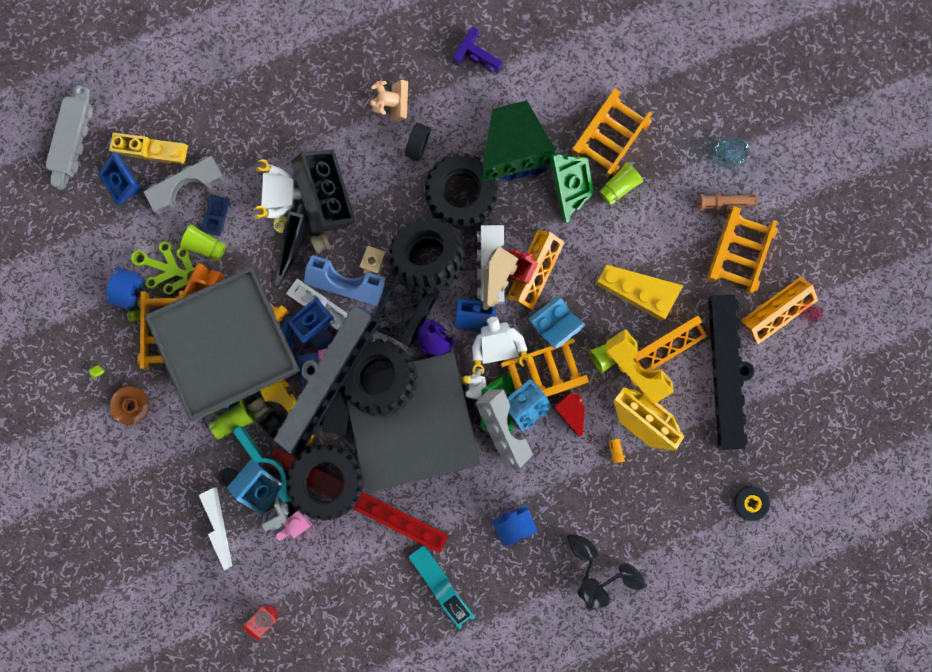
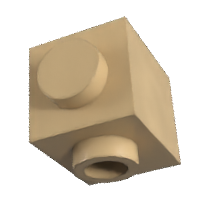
M367 246L360 264L363 274L369 272L379 275L387 255L386 252Z

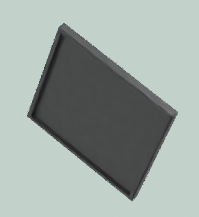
M253 266L145 315V319L190 422H194L301 372Z
M454 352L413 362L415 365L414 370L417 372V379H415L417 384L416 390H412L413 397L411 400L407 399L405 401L407 405L403 409L401 407L397 408V412L394 414L389 412L387 416H380L378 414L372 416L368 413H363L346 399L367 494L481 465ZM394 367L363 375L362 386L364 390L372 395L387 391L395 379Z

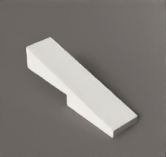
M298 278L286 293L304 307L317 297L336 320L331 326L337 330L347 318L348 313Z
M216 487L200 494L199 497L215 530L209 533L208 536L223 569L226 570L232 566Z

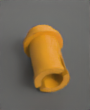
M620 438L608 441L612 455L610 460H613V464L624 462V457L626 456H623Z

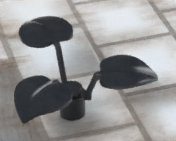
M567 536L569 546L574 555L580 560H589L585 577L582 579L581 586L577 590L579 597L585 601L588 611L605 608L609 605L610 598L603 587L617 578H622L623 583L634 590H642L647 587L642 574L628 563L621 564L619 566L620 573L599 585L595 578L589 579L588 577L594 563L593 559L598 556L597 549L592 542L582 536Z

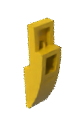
M113 133L109 151L156 162L184 164L188 145L153 140L144 136Z

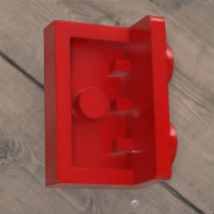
M509 248L506 251L518 258L515 264L518 267L512 276L509 275L508 278L529 284L538 263L532 259L533 256L529 253L522 252L520 254L518 251Z

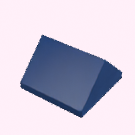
M112 153L98 173V176L116 204L120 205L143 189L125 161L118 154Z
M316 297L289 319L287 323L304 344H308L336 320Z

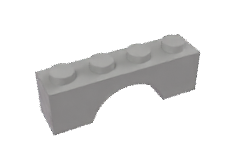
M212 156L203 157L198 161L199 163L193 166L188 165L180 173L165 177L161 183H154L148 186L147 190L143 192L153 211L160 215L175 207L176 194L187 183L198 182L211 188L226 180L215 159Z
M488 390L476 402L479 413L505 468H521L533 454L526 439H515L508 429L507 416L511 405L504 390Z

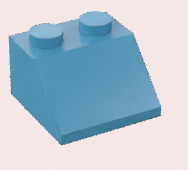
M251 459L227 489L236 500L263 515L275 501V497L281 489L282 480L261 463L255 464L253 459Z

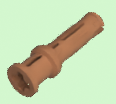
M719 193L714 195L699 194L697 203L699 211L712 208L719 210L722 207L756 206L757 197L756 194L722 196Z

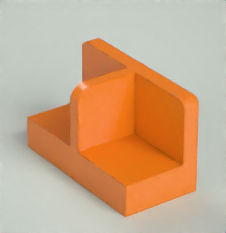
M197 263L182 297L184 298L223 280L225 275L218 271L209 270L203 264Z

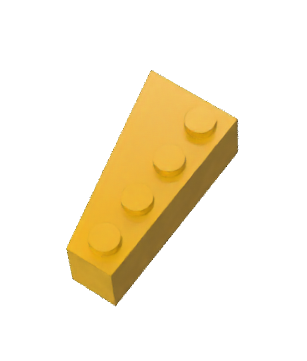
M610 265L604 267L595 283L600 288L660 321L666 319L683 288V285Z

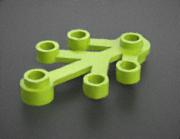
M165 241L160 243L159 250L164 254L168 264L148 258V255L143 251L137 250L131 255L133 264L139 267L148 265L165 271L158 276L147 278L145 284L148 288L155 289L158 284L174 276L182 277L181 280L173 284L167 283L163 287V291L167 295H173L176 290L186 286L195 269L189 259V251L179 248L177 256L182 259L186 270L180 269L171 252V245ZM167 244L168 249L166 251H163V245ZM185 250L186 255L181 257L180 252ZM139 256L144 257L142 262H138ZM150 280L155 281L153 286H149ZM168 286L173 287V290L170 293L167 292Z

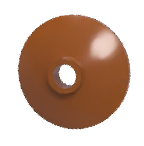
M133 386L119 389L113 395L110 402V410L113 417L125 425H134L141 422L147 416L150 406L146 393ZM131 402L135 404V407L132 410L129 408V404Z

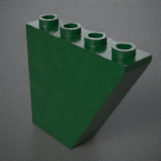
M527 100L492 109L481 175L482 181L493 180L497 177L511 175L515 172L551 163L549 155L555 154L556 149Z

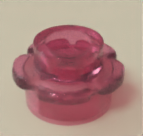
M816 304L809 307L805 312L808 321H819L823 317V308H819Z

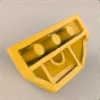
M625 387L622 388L613 402L619 422L649 447L675 451L678 448L684 435L680 432L679 425L674 416L659 403L654 404L650 399H646L640 390Z

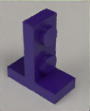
M472 26L453 55V63L459 67L465 56L468 55V58L474 63L480 62L487 71L498 74L502 69L503 62L474 44L479 37V30Z

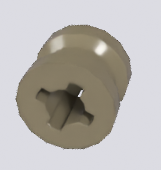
M321 232L319 236L310 237L317 255L322 250L332 249L325 232Z
M263 397L247 406L248 410L253 412L254 420L263 417L271 411V408L266 406Z

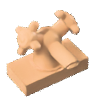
M400 80L392 84V92L385 91L383 85L387 84L386 81L374 83L371 89H377L378 96L370 101V105L373 106L372 111L385 115L386 112L383 110V107L388 106L391 107V121L399 122L406 119L408 81Z

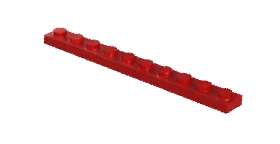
M275 448L270 458L280 461L288 471L296 457L279 448ZM267 463V466L278 471V469L275 466H273L270 463ZM314 467L308 475L307 486L335 499L341 493L344 482ZM363 491L361 492L359 501L352 509L438 553L441 552L449 536L448 534Z

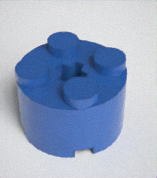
M116 267L114 270L118 272L110 277L106 290L109 300H105V303L131 310L132 307L136 308L138 305L137 292L138 289L142 290L145 279L141 278V273Z
M527 505L517 508L514 512L512 509L502 513V516L491 520L502 546L519 542V539L527 538L538 531Z

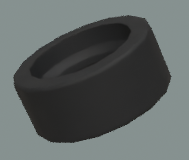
M415 123L407 142L406 157L420 161L430 136L431 127Z

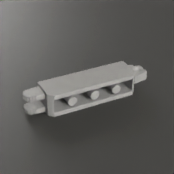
M76 86L72 97H66L62 100L46 161L47 168L52 171L50 182L52 186L59 190L66 188L69 177H73L74 173L78 171L79 164L77 160L83 152V137H86L88 133L87 122L93 113L89 104L90 90L82 86Z

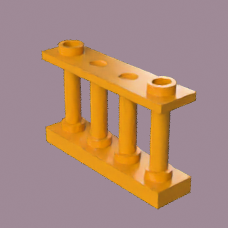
M616 88L612 91L571 151V154L574 156H578L580 153L582 155L586 154L607 168L606 178H609L611 174L614 176L621 167L618 163L642 128L646 130L652 122L649 119L652 115L650 111L644 118L621 103L619 99L621 92ZM616 108L639 123L640 126L635 133L612 119L610 114H608L610 109ZM606 123L630 140L622 148L601 134L600 130L597 129L599 125ZM589 139H597L619 154L615 162L611 163L589 148L587 144Z
M734 206L729 210L706 280L715 282L717 279L724 278L747 286L746 294L750 295L759 288L760 281L758 278L771 239H774L777 234V221L773 220L768 226L742 218V215H740L741 208ZM742 225L765 233L763 243L760 244L737 236L734 232L735 226ZM734 242L760 251L757 261L755 262L730 253V250H728L729 244ZM729 260L754 269L751 279L724 271V268H722L723 262Z
M179 291L177 298H149V293L141 292V297H138V307L140 308V354L137 356V363L140 365V369L149 370V363H164L162 356H149V344H156L154 337H149V326L145 319V315L149 314V306H167L182 299L184 291Z
M574 338L568 339L562 346L558 347H562L571 373L570 381L563 382V379H560L551 351L556 349L552 346L527 354L532 358L531 364H529L528 358L523 357L522 361L526 360L533 382L546 397L589 382L587 375L582 376L578 372L569 345L575 342ZM544 354L553 379V387L547 389L541 383L533 357ZM520 357L503 360L504 362L500 364L501 368L508 367L515 390L522 386L515 363L519 362Z

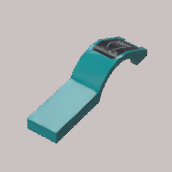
M238 426L233 430V433L255 464L266 462L278 469L282 478L278 496L283 503L290 501L291 497H288L287 493L289 491L288 485L286 486V479L289 476L286 467L280 461L266 458L245 428Z
M422 546L409 556V559L426 581L440 605L459 629L462 628L461 624L469 618L472 620L475 618L426 546Z

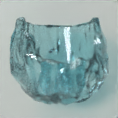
M724 137L714 146V162L724 169L739 167L745 163L746 158L750 155L748 142L737 137Z

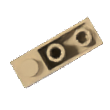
M498 247L493 252L485 266L484 310L495 307L499 300V297H497L500 290L503 292L509 283L506 279L509 275L512 276L518 267L515 265L518 258L501 247Z

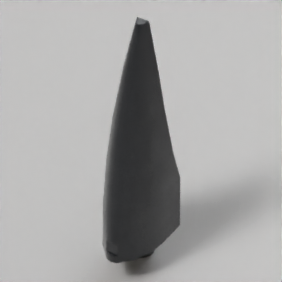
M299 204L296 213L289 211L284 226L275 287L277 288L294 262L309 226L308 217L304 216L305 207Z

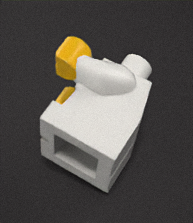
M475 368V374L464 377L460 376L461 383L466 387L464 391L465 398L479 400L482 397V389L486 387L485 377L481 376L482 369Z

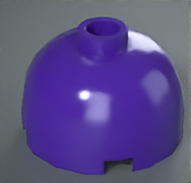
M429 318L422 323L417 333V340L420 344L419 348L427 355L429 353L435 356L446 354L456 342L453 336L449 338L444 331L447 330L440 323L433 319L429 322Z

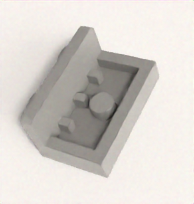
M278 494L275 497V508L265 512L261 525L264 531L269 529L271 531L276 530L282 526V523L287 521L288 508L290 506L288 502L283 503Z

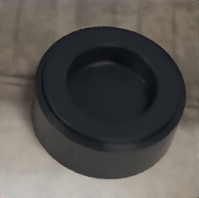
M225 468L220 471L218 481L223 487H228L238 473L233 468Z

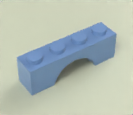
M312 255L306 266L304 284L377 306L382 296L386 277L367 272L360 278H347L333 268L330 260Z

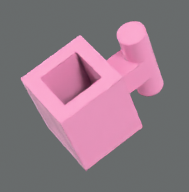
M297 511L283 523L286 528L277 533L276 538L277 540H283L290 534L295 538L311 527L312 523L306 515Z

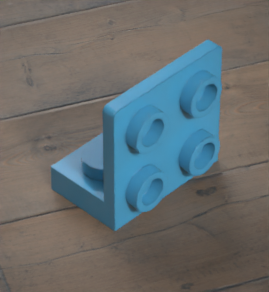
M560 296L555 297L529 318L538 334L555 349L562 346L585 326L582 320L570 312Z
M531 378L507 398L511 405L508 413L522 431L531 428L535 420L540 416H545L551 408L546 395Z

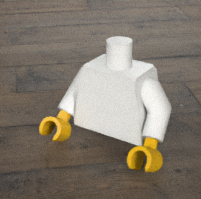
M262 159L257 162L262 163L263 168L256 167L258 172L266 171V173H263L262 205L253 209L260 212V215H255L254 218L260 219L264 216L265 218L279 219L288 214L291 209H295V200H302L299 188H296L295 180L292 179L290 174L279 167L268 164L266 160Z
M497 317L488 318V326L481 328V334L477 335L472 346L473 361H475L472 369L473 373L475 374L477 366H480L482 374L484 373L481 361H483V364L516 358L519 357V354H521L519 359L521 366H524L522 362L523 357L528 358L529 364H531L532 358L526 354L527 347L523 336L514 328H510L508 323L499 324Z

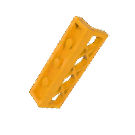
M537 230L527 252L538 263L529 284L514 280L506 298L533 310L564 245V241L551 232ZM552 241L557 243L553 251L550 248ZM547 258L548 263L546 267L543 268L542 263L544 259ZM539 275L540 281L535 285L534 280ZM531 292L532 298L528 303L525 299L528 293Z
M799 277L743 318L741 324L750 331L754 342L760 344L817 302L818 299L813 285ZM809 294L811 298L803 302L804 298ZM795 305L793 311L788 313L789 309ZM779 316L778 322L773 324L774 320ZM765 328L763 333L758 336L757 332Z
M696 316L638 351L634 361L642 368L639 360L644 357L652 358L651 366L646 370H653L707 337L700 325L702 320L699 316ZM696 326L701 336L696 339L689 338V330ZM677 337L684 339L683 347L680 349L672 347L673 339ZM660 347L668 349L667 356L663 359L655 357L657 349Z

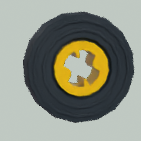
M747 486L739 490L735 495L734 507L738 515L743 519L757 521L768 513L770 502L766 492L761 488ZM749 499L756 501V505L754 504L755 508L747 505V502L750 503Z

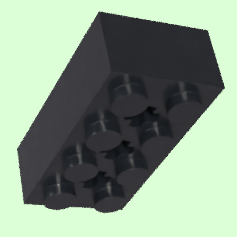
M334 149L302 152L296 156L291 163L312 233L344 229L354 223L356 220Z

